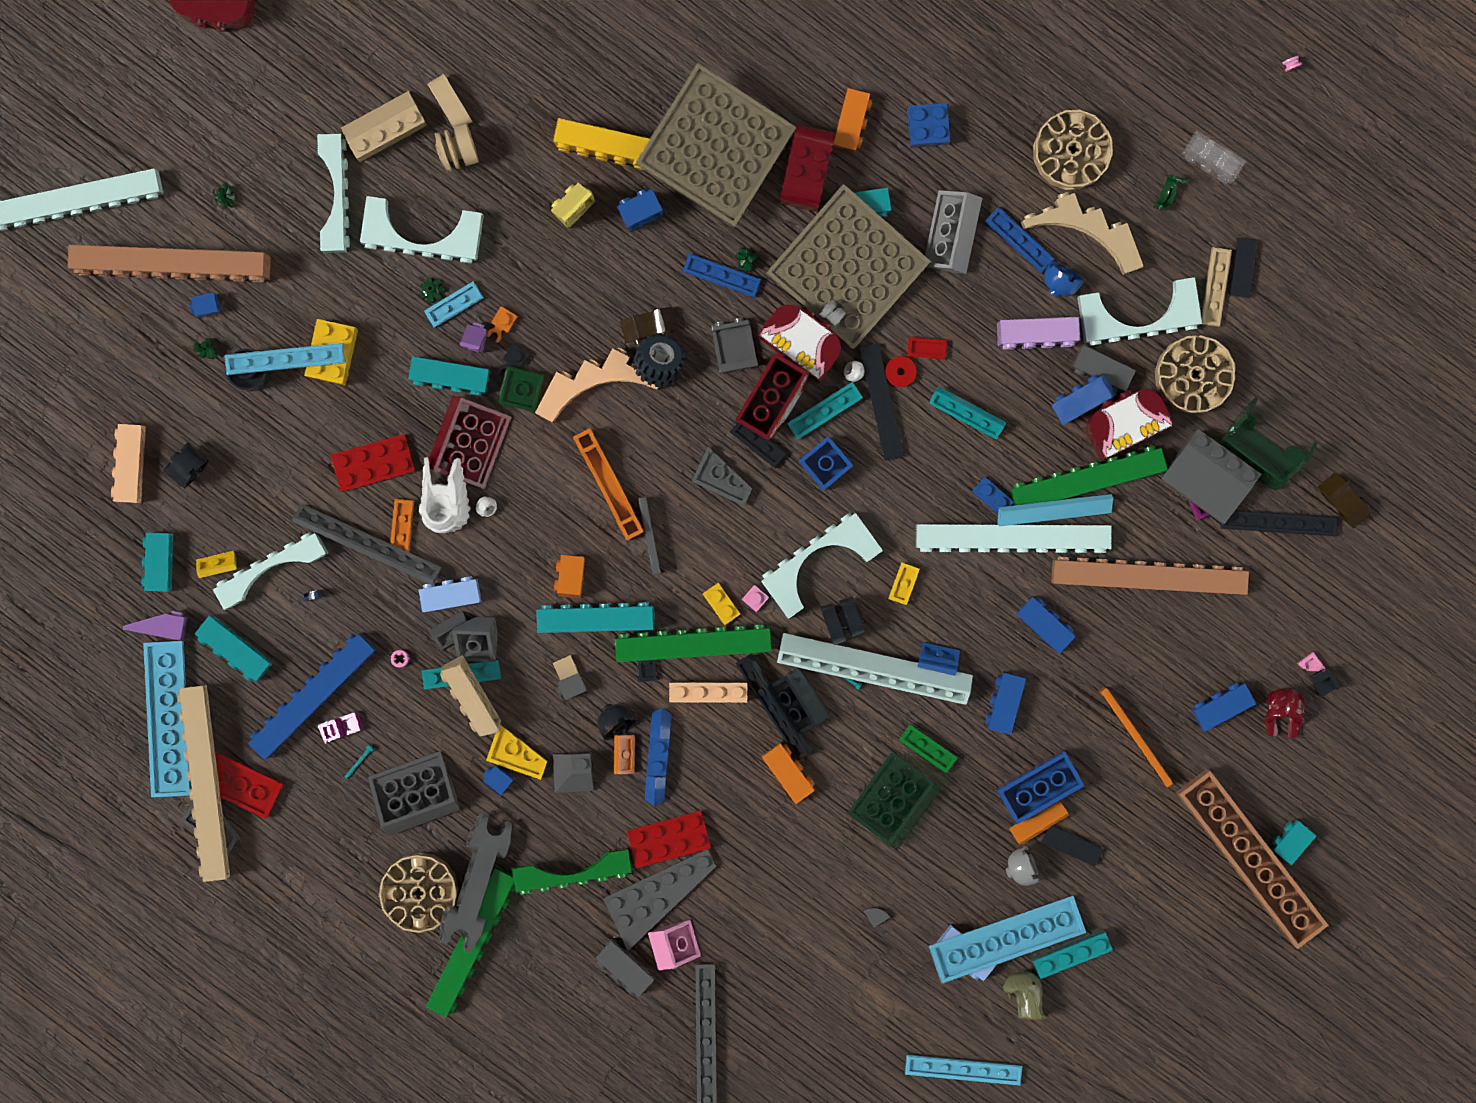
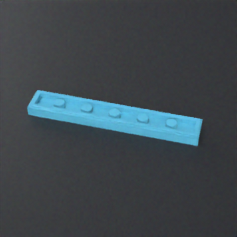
M343 343L225 355L227 375L345 363Z
M1108 494L999 507L997 522L999 526L1107 514L1112 512L1113 496Z
M907 1054L905 1075L1021 1086L1022 1065Z

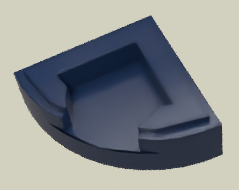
M319 590L302 595L303 602L322 597Z

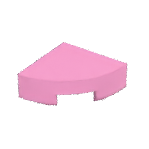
M1314 652L1297 663L1302 669L1307 671H1320L1325 668Z

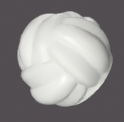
M858 361L847 363L844 368L846 379L852 382L860 380L864 376L863 364Z
M491 497L480 498L476 504V512L481 516H492L497 509L496 501Z

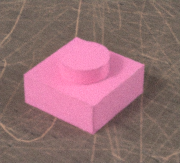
M754 585L742 600L757 612L769 597Z

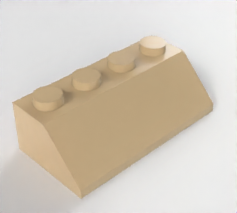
M408 91L343 126L341 129L356 159L361 162L424 128L427 124Z
M463 655L443 665L440 676L445 684L448 683L450 685V693L455 700L458 699L460 702V710L463 715L469 717L471 721L469 724L472 730L477 732L479 736L498 732L501 719Z

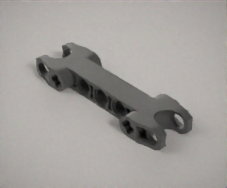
M480 813L466 842V847L474 851L456 907L447 906L440 923L439 943L447 945L452 933L456 930H461L465 936L463 950L467 952H472L484 928L485 917L479 916L478 912L495 858L504 859L511 842L512 823L504 821L499 832L492 836L486 828L488 815Z

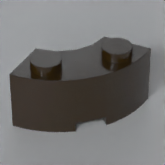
M672 307L660 308L620 321L625 343L634 342V345L641 344V341L644 338L647 339L649 335L653 337L655 334L670 336L672 335L671 331L678 329Z
M1334 472L1317 488L1326 501L1336 508L1337 514L1354 529L1371 514L1367 508L1369 504L1363 497L1359 498L1349 486L1351 483L1345 476L1340 477Z

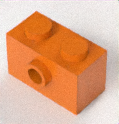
M561 555V560H557L556 572H559V579H555L554 591H557L558 597L581 598L585 566L584 557Z

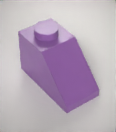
M473 322L472 326L467 325L460 346L464 349L483 353L488 330L484 329V325Z

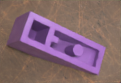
M172 611L171 614H163L124 625L123 630L184 640L188 617L183 616V612Z

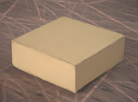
M571 655L553 663L560 681L579 673Z

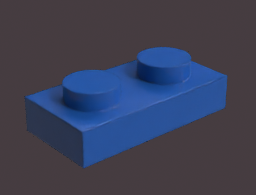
M986 477L972 490L978 498L997 514L999 507L1011 506L1014 503Z

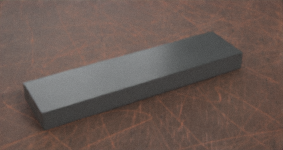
M643 497L638 500L652 573L659 574L661 570L647 497Z

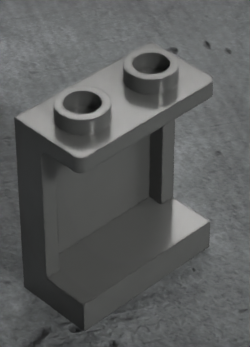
M745 317L733 319L734 323L726 324V321L714 323L715 326L711 327L720 374L758 367L750 321L745 320Z

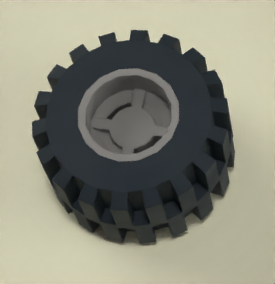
M655 334L654 337L649 335L647 339L644 338L641 344H639L633 360V368L636 370V375L641 376L640 380L643 382L647 381V385L650 386L654 384L655 387H660V385L666 387L668 383L670 385L678 379L684 365L685 355L683 354L684 349L680 348L681 344L675 342L672 337L668 338L665 334L663 336Z

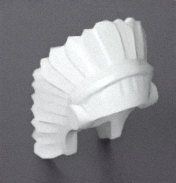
M424 457L419 513L425 526L436 533H449L460 530L463 525L467 524V519L469 518L468 512L471 508L468 505L469 499L467 498L466 483L463 482L465 475H463L461 459L459 458L454 460L450 475L448 476V484L444 485L431 483L429 459Z

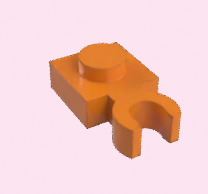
M500 307L491 321L495 327L488 331L487 337L490 338L492 333H497L498 338L496 342L499 343L502 339V332L508 333L518 316Z

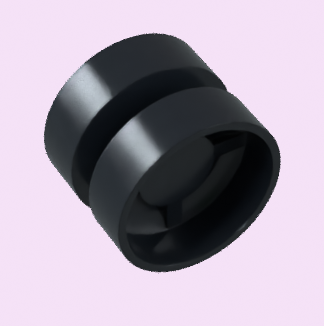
M240 349L232 354L250 353L256 351L251 349ZM272 371L226 374V377L236 388L254 392L261 390L269 383Z
M852 596L839 600L841 609L839 612L833 603L820 607L834 645L846 641L844 631L848 629L852 638L865 634L862 625L864 623L858 605L855 606Z

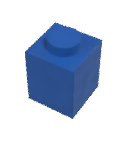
M216 293L191 297L192 303H189L191 313L195 314V317L201 318L221 313Z
M497 764L493 768L489 766L483 774L485 776L483 782L500 795L504 793L515 779Z

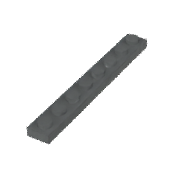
M303 504L300 505L293 516L292 522L433 585L441 571L440 566Z
M715 963L695 964L697 1103H717Z

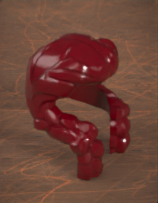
M1291 688L1271 691L1266 700L1269 709L1264 719L1268 736H1277V718L1288 716L1290 717V723L1288 724L1287 737L1298 738V731L1305 720L1304 698Z

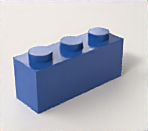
M1096 374L1088 379L1089 383L1082 386V384H1079L1071 389L1073 393L1068 396L1063 393L1055 398L1056 402L1051 406L1063 425L1116 395L1105 374L1101 377Z
M1030 597L1015 614L1060 654L1075 638L1072 634L1074 630L1066 623L1062 625L1058 621L1060 617L1054 611L1048 612L1044 608L1046 604L1041 599Z
M1004 672L1001 673V676H997L995 686L998 687L997 692L992 694L990 701L992 710L991 713H987L985 719L988 729L1011 735L1026 678Z
M1235 682L1228 686L1229 690L1223 693L1218 691L1211 695L1212 699L1207 702L1202 700L1194 704L1195 708L1191 711L1202 731H1207L1256 705L1245 683L1239 684V682Z

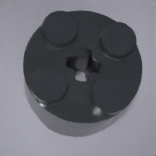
M189 442L182 447L181 453L177 451L170 458L172 463H169L163 469L166 475L184 489L196 479L198 473L202 472L209 462Z

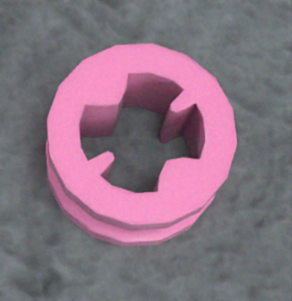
M1299 56L1283 62V65L1286 66V72L1302 65L1298 61Z
M397 650L391 655V662L396 667H405L409 663V655L404 650ZM403 654L405 656L403 658L405 659L404 663H397L396 655Z

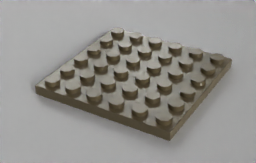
M697 63L635 164L735 227L796 127Z
M843 184L766 273L807 309L812 311L817 318L828 323L831 326L830 329L854 349L931 261ZM830 300L834 301L838 308L846 311V314L835 327L829 323L827 318L819 315Z

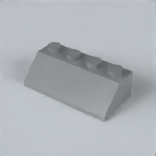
M938 191L925 257L931 262L926 267L953 273H967L982 202L981 197L968 192Z

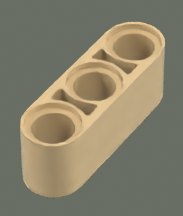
M444 74L427 83L453 128L463 124L468 125L472 122Z

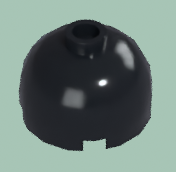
M607 704L602 708V712L597 719V726L604 740H612L615 734L620 732V735H623L635 725V720L637 719L627 706Z

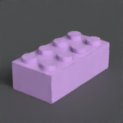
M1079 317L1000 320L997 323L998 347H1003V350H1013L1016 346H1022V349H1034L1036 345H1041V348H1053L1055 344H1061V348L1072 347L1080 341Z

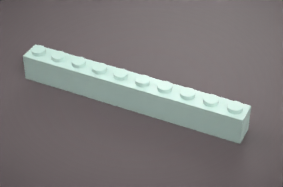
M150 169L0 201V232L7 230L9 226L20 228L26 226L28 222L39 224L45 222L47 218L57 220L64 218L66 214L76 216L83 214L85 210L95 212L102 210L101 207L104 206L114 208L121 206L120 203L123 202L133 204L140 202L139 199L147 198V200L156 199L158 195L163 194L159 171Z
M916 525V548H920V552H932V548H940V552H951V548H959V552H971V548H978V552H990V548H998V552H1009V548H1017V552H1029V548H1036V552H1048V549H1056V552L1067 553V549H1075V553H1087V549H1094V553H1106V549H1111V526Z
M783 633L777 663L965 705L970 695L973 676L957 672L956 676L918 668V663L785 633Z

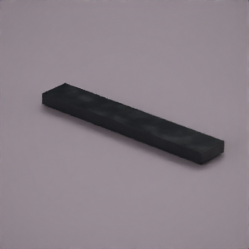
M879 344L860 347L884 460L904 457Z
M1235 510L1224 525L1220 523V529L1337 537L1338 517Z
M751 653L737 661L735 664L796 759L800 760L812 753L811 746Z

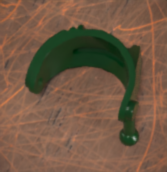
M1172 174L1168 175L1153 208L1168 211L1178 192V181L1183 185H1187L1188 179H1182Z

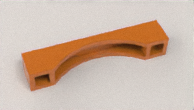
M589 428L574 436L573 439L599 485L626 541L644 533L592 429Z

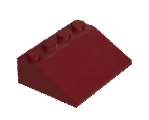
M452 395L429 456L430 469L449 476L454 460L459 458L461 459L463 475H465L463 481L484 489L511 416Z

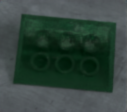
M891 751L847 814L887 845L898 850L939 794L942 787Z

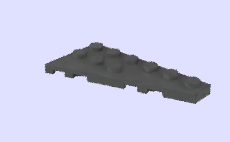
M709 850L701 851L603 898L627 951L716 867Z

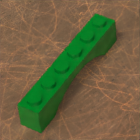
M626 848L606 851L594 864L573 873H551L538 869L531 864L511 867L514 888L516 892H520V895L532 893L531 890L533 889L547 891L551 890V886L558 885V888H565L574 882H577L578 885L588 884L589 880L592 879L600 882L608 880L609 876L624 878L627 877V873H632L629 852Z

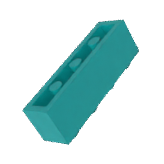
M412 356L408 380L413 381V385L424 386L425 383L432 384V388L443 390L445 386L451 387L453 392L462 393L463 390H468L471 395L481 396L482 393L487 394L490 370Z
M213 615L208 616L195 633L198 636L197 640L201 644L212 647L214 649L212 652L220 658H226L229 661L228 665L235 670L240 669L244 672L243 676L250 682L253 680L255 682L259 681L273 664L272 661Z
M1102 929L1031 957L1039 978L1042 979L1113 950L1106 932Z

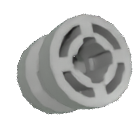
M830 300L819 315L827 318L829 323L835 327L846 314V311L838 308L836 303Z

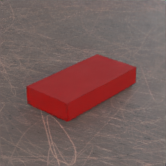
M908 337L907 357L946 360L947 340Z

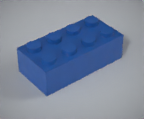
M1062 750L999 786L996 790L1014 822L1019 824L1084 787V784L1066 752Z

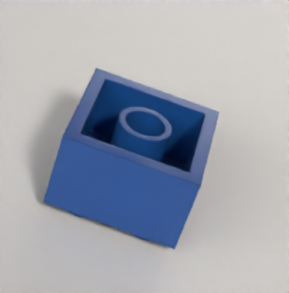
M947 103L908 106L907 117L910 148L949 145L950 133Z
M646 188L638 192L637 197L633 199L628 197L619 202L620 205L617 208L629 232L664 215L652 189L648 191Z
M829 436L798 461L822 491L853 466Z

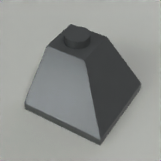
M475 617L452 629L457 658L463 655L466 661H496L498 631L495 618Z
M592 752L553 754L555 793L594 791Z

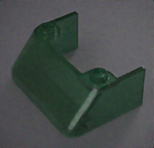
M1255 397L1239 413L1218 443L1261 474L1258 478L1260 482L1272 490H1279L1308 462L1318 443L1314 441L1305 451L1296 446H1288L1284 451L1253 428L1257 423L1256 416L1251 412L1258 401V398Z

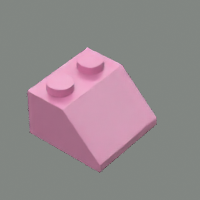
M691 920L661 927L648 933L658 970L673 969L701 957Z

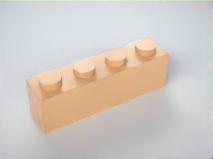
M118 424V428L115 429L117 447L114 448L113 457L116 459V467H113L112 477L115 478V483L111 488V497L114 498L113 501L141 503L146 426Z
M670 682L669 702H747V682Z

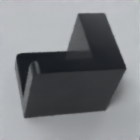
M1327 667L1309 676L1319 696H1324L1334 689L1338 690L1341 688L1331 670Z

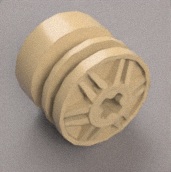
M467 124L454 127V137H451L448 130H444L445 140H443L440 132L435 133L437 153L447 172L452 171L451 162H454L456 169H460L459 159H463L466 166L479 163L476 148Z

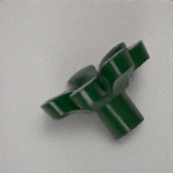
M224 183L221 185V188L216 189L214 200L221 203L223 209H228V207H234L232 200H236L237 195L235 193L231 194L233 191L232 186Z
M740 247L739 253H736V257L740 259L737 262L738 267H743L744 272L752 270V262L758 259L757 254H750V251L745 249V247Z
M427 278L426 284L422 283L420 285V289L423 290L420 293L421 298L427 297L428 303H433L434 298L440 301L442 299L440 293L445 292V288L439 286L441 280L436 279L433 282L432 278Z
M206 338L202 343L196 342L193 345V351L199 352L198 357L204 358L205 355L208 359L217 357V352L212 347V339Z

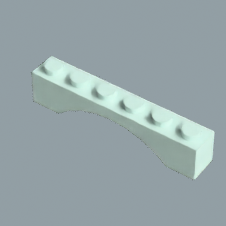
M317 134L318 155L327 165L334 184V204L325 226L320 231V249L323 253L347 252V247H350L349 236H346V228H349V217L346 216L349 201L348 197H345V189H348V179L345 178L344 171L348 169L347 158H344V151H347V140L341 134Z
M309 532L301 537L302 540L295 544L293 541L285 545V550L280 553L274 551L267 555V560L263 562L258 560L250 565L251 569L247 571L242 569L234 573L233 579L229 581L224 579L216 584L217 587L213 591L223 609L227 610L244 601L253 583L270 568L291 561L313 563L329 554L318 533L312 534Z

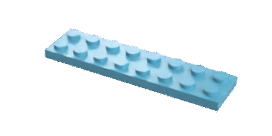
M184 641L143 643L151 797L190 796L191 781H188L187 778L189 762L185 760L187 746L182 738V732L185 729L184 723H181L180 720L182 705L178 702L180 688L186 687Z
M1070 896L929 945V949L940 981L945 983L1084 934L1086 930L1074 896Z

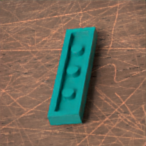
M851 382L787 424L798 440L863 399L854 383Z
M939 386L929 401L930 405L996 440L1006 424L1005 421Z
M499 660L468 664L478 682L501 679ZM442 668L421 670L424 690L450 686L448 683L445 684L440 676Z

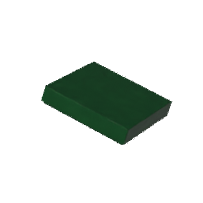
M507 365L498 403L536 412L545 374Z

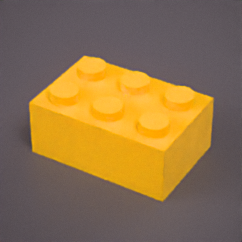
M317 319L311 346L343 343L345 363L306 367L304 376L346 386L358 329Z

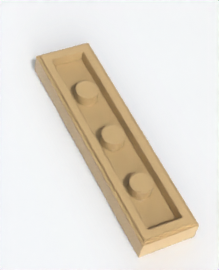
M1215 247L1211 249L1201 313L1202 325L1220 327L1232 250Z

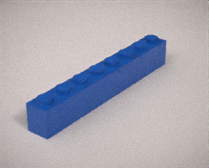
M353 634L346 641L348 645L344 649L340 647L332 655L334 658L329 663L327 661L319 667L320 672L316 676H310L305 681L306 686L302 690L300 688L291 695L293 699L288 704L286 702L277 709L279 713L275 717L270 716L263 723L265 727L261 731L257 729L250 736L252 740L248 744L264 760L268 759L377 650L362 634L357 636Z

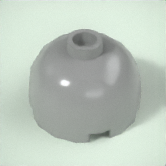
M1027 846L1018 848L1011 853L1008 859L1009 867L1006 868L1009 879L1013 878L1021 886H1030L1040 882V878L1036 879V875L1039 873L1031 854L1027 855L1026 850H1028Z

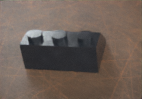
M798 667L771 683V686L802 733L830 717L802 668Z

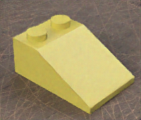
M579 183L569 186L565 191L566 195L562 199L558 198L552 204L553 209L551 212L568 229L596 202L593 194Z

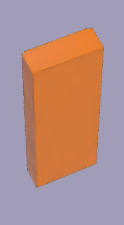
M395 499L390 544L410 553L415 501Z
M1059 800L1009 829L1021 846L1063 820L1069 814Z

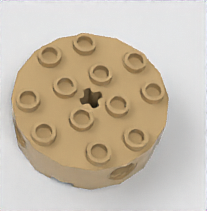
M1065 110L1051 117L1039 130L1033 145L1034 163L1040 175L1051 185L1064 190L1082 189L1095 183L1107 170L1113 155L1112 138L1105 125L1095 115L1082 110ZM1071 146H1073L1074 150L1077 151L1074 154H1071V151L1068 150L1071 148Z
M1186 336L1170 344L1160 355L1155 369L1156 387L1162 399L1173 409L1188 414L1204 413L1221 405L1231 394L1235 381V363L1229 351L1217 340L1204 336ZM1197 371L1199 373L1197 378H1192L1193 372Z
M419 852L406 855L390 866L381 880L379 898L382 910L391 922L405 931L420 933L438 927L447 906L456 907L459 887L455 873L445 861L435 855ZM418 888H420V891H423L421 897H419L418 893H415Z

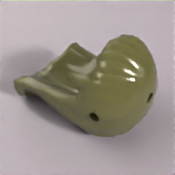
M1017 972L1010 975L1006 979L1003 989L1008 994L1010 1000H1012V993L1015 995L1018 1003V1017L1030 1020L1046 1019L1047 1017L1042 1010L1043 991L1040 979L1031 972Z

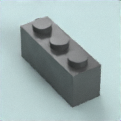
M1084 345L1081 346L1071 367L1075 369L1074 373L1085 377V375L1093 377L1096 374L1101 377L1105 374L1114 391L1118 394L1126 392L1136 370Z
M613 939L596 956L598 960L596 963L603 970L607 968L612 973L611 977L616 982H622L626 985L625 989L632 996L636 994L639 997L655 979L645 967Z

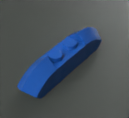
M664 708L652 712L645 800L653 806L663 802L665 796L672 714Z

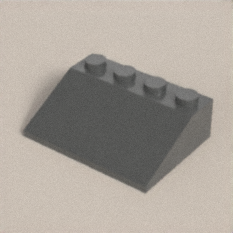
M1197 429L1190 435L1160 480L1224 525L1250 492L1261 474Z
M441 751L368 777L380 825L387 836L460 810L456 792Z

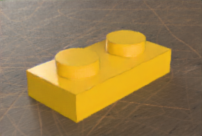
M230 551L197 559L198 577L203 578L236 570L235 552Z
M901 562L888 599L907 605L920 569Z
M719 583L703 593L724 625L740 615Z

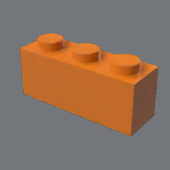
M850 88L847 89L833 148L855 153L856 148L860 149L863 137H859L861 129L865 130L868 120L864 118L865 112L870 111L872 100L869 99V93Z
M780 742L763 754L762 758L794 803L797 804L815 791L813 788L815 783L809 775L807 777L804 776L801 772L804 768L798 760L794 761L790 756L792 751L786 744L782 745Z

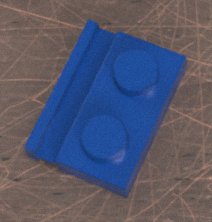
M922 642L918 668L956 676L960 650Z

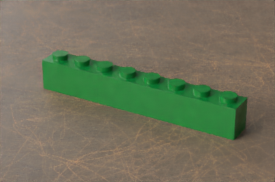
M1156 446L1145 448V453L1137 454V451L1126 453V458L1119 459L1118 456L1108 458V463L1100 465V462L1097 461L1088 464L1089 468L1083 470L1079 466L1069 469L1070 473L1063 475L1062 471L1051 474L1052 478L1044 480V477L1032 479V484L1025 485V481L1014 484V488L1010 489L1014 506L1058 501L1167 471L1162 448L1156 449Z
M754 624V628H746V625L734 626L735 629L719 626L711 631H708L707 628H696V632H688V629H678L677 633L661 630L653 635H650L649 632H638V636H630V633H620L619 637H615L616 662L771 652L770 628L766 627L765 624Z
M497 866L494 869L478 912L479 916L485 917L482 934L472 952H467L463 950L465 936L462 933L426 1008L444 1017H447L449 1013L453 1014L457 1006L455 1000L457 996H462L466 988L463 984L466 978L470 980L475 970L472 966L475 961L479 962L483 954L481 948L483 944H488L492 936L489 932L492 926L496 928L501 918L498 916L500 910H505L509 903V900L506 899L509 892L513 893L515 891L513 875Z

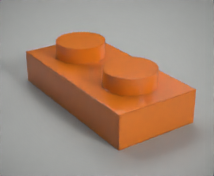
M615 735L614 774H635V735Z

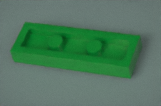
M910 724L899 738V741L945 773L949 771L958 758Z

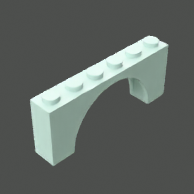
M367 196L360 243L364 244V248L376 250L377 246L384 247V251L395 252L398 249L403 250V254L414 255L415 252L422 253L423 257L433 258L434 255H438L443 260L453 261V258H459L460 262L472 264V261H477L484 215L478 212L463 210L458 225L449 236L433 244L420 245L403 239L395 231L389 218L388 201L386 199Z
M1195 278L1174 281L1172 300L1166 313L1155 323L1142 327L1128 326L1115 320L1104 308L1099 293L1077 297L1084 343L1090 342V346L1102 344V340L1108 339L1109 343L1121 341V337L1127 336L1128 340L1140 338V334L1146 333L1147 337L1159 335V331L1165 330L1167 334L1178 332V328L1184 327L1186 331L1197 329V325L1202 324Z
M849 512L841 518V524L835 526V524L831 525L825 530L827 534L823 537L816 536L809 541L811 544L809 547L804 549L802 546L795 551L794 558L788 560V558L784 559L778 564L780 568L773 572L771 569L762 575L764 579L761 582L788 619L804 608L797 593V574L802 562L813 551L829 545L844 546L858 553L866 562L883 551L856 513L851 515Z

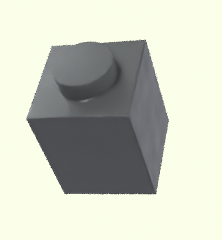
M580 672L557 682L559 686L556 687L559 696L564 697L565 700L588 690Z

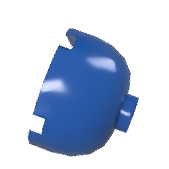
M1051 261L1044 273V281L1049 288L1048 292L1055 297H1059V295L1066 297L1076 293L1084 280H1081L1082 277L1069 267H1058L1059 262Z

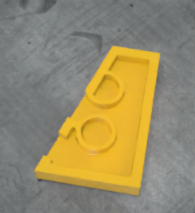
M501 724L499 731L494 736L486 761L540 780L548 762Z

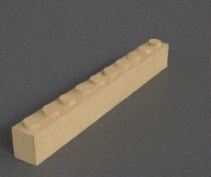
M207 685L180 688V692H178V702L182 705L180 720L181 723H184L185 729L182 732V738L187 746V750H185V760L189 762L187 778L188 781H191L192 787L189 790V795L194 803L192 818L193 820L196 819L194 836L195 839H198L199 844L196 848L197 857L201 860L199 875L203 877V882L224 880L230 877Z

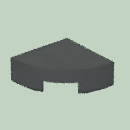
M867 908L864 910L873 927L890 918L887 912L879 908Z

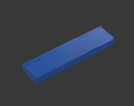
M1000 207L985 220L995 232L1041 274L1048 267L1049 263L1055 260Z
M690 253L682 271L753 298L756 297L761 283L759 278Z

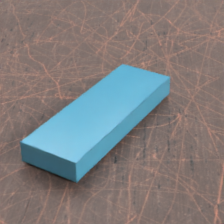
M473 281L424 312L433 327L436 328L484 297Z

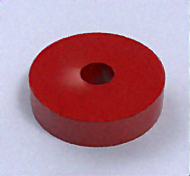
M895 357L886 366V378L895 387H906L916 377V366L907 357ZM899 368L904 370L903 375H898L897 370Z

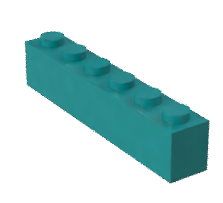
M649 602L638 603V606L630 607V603H618V607H611V603L599 604V607L592 608V604H580V608H572V604L561 605V608L553 609V605H542V609L536 610L537 633L655 629L654 606H649Z

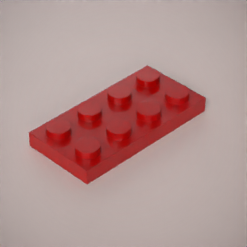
M406 434L330 455L340 492L416 471Z
M215 751L220 798L267 819L284 783Z
M702 811L627 831L636 869L711 849Z

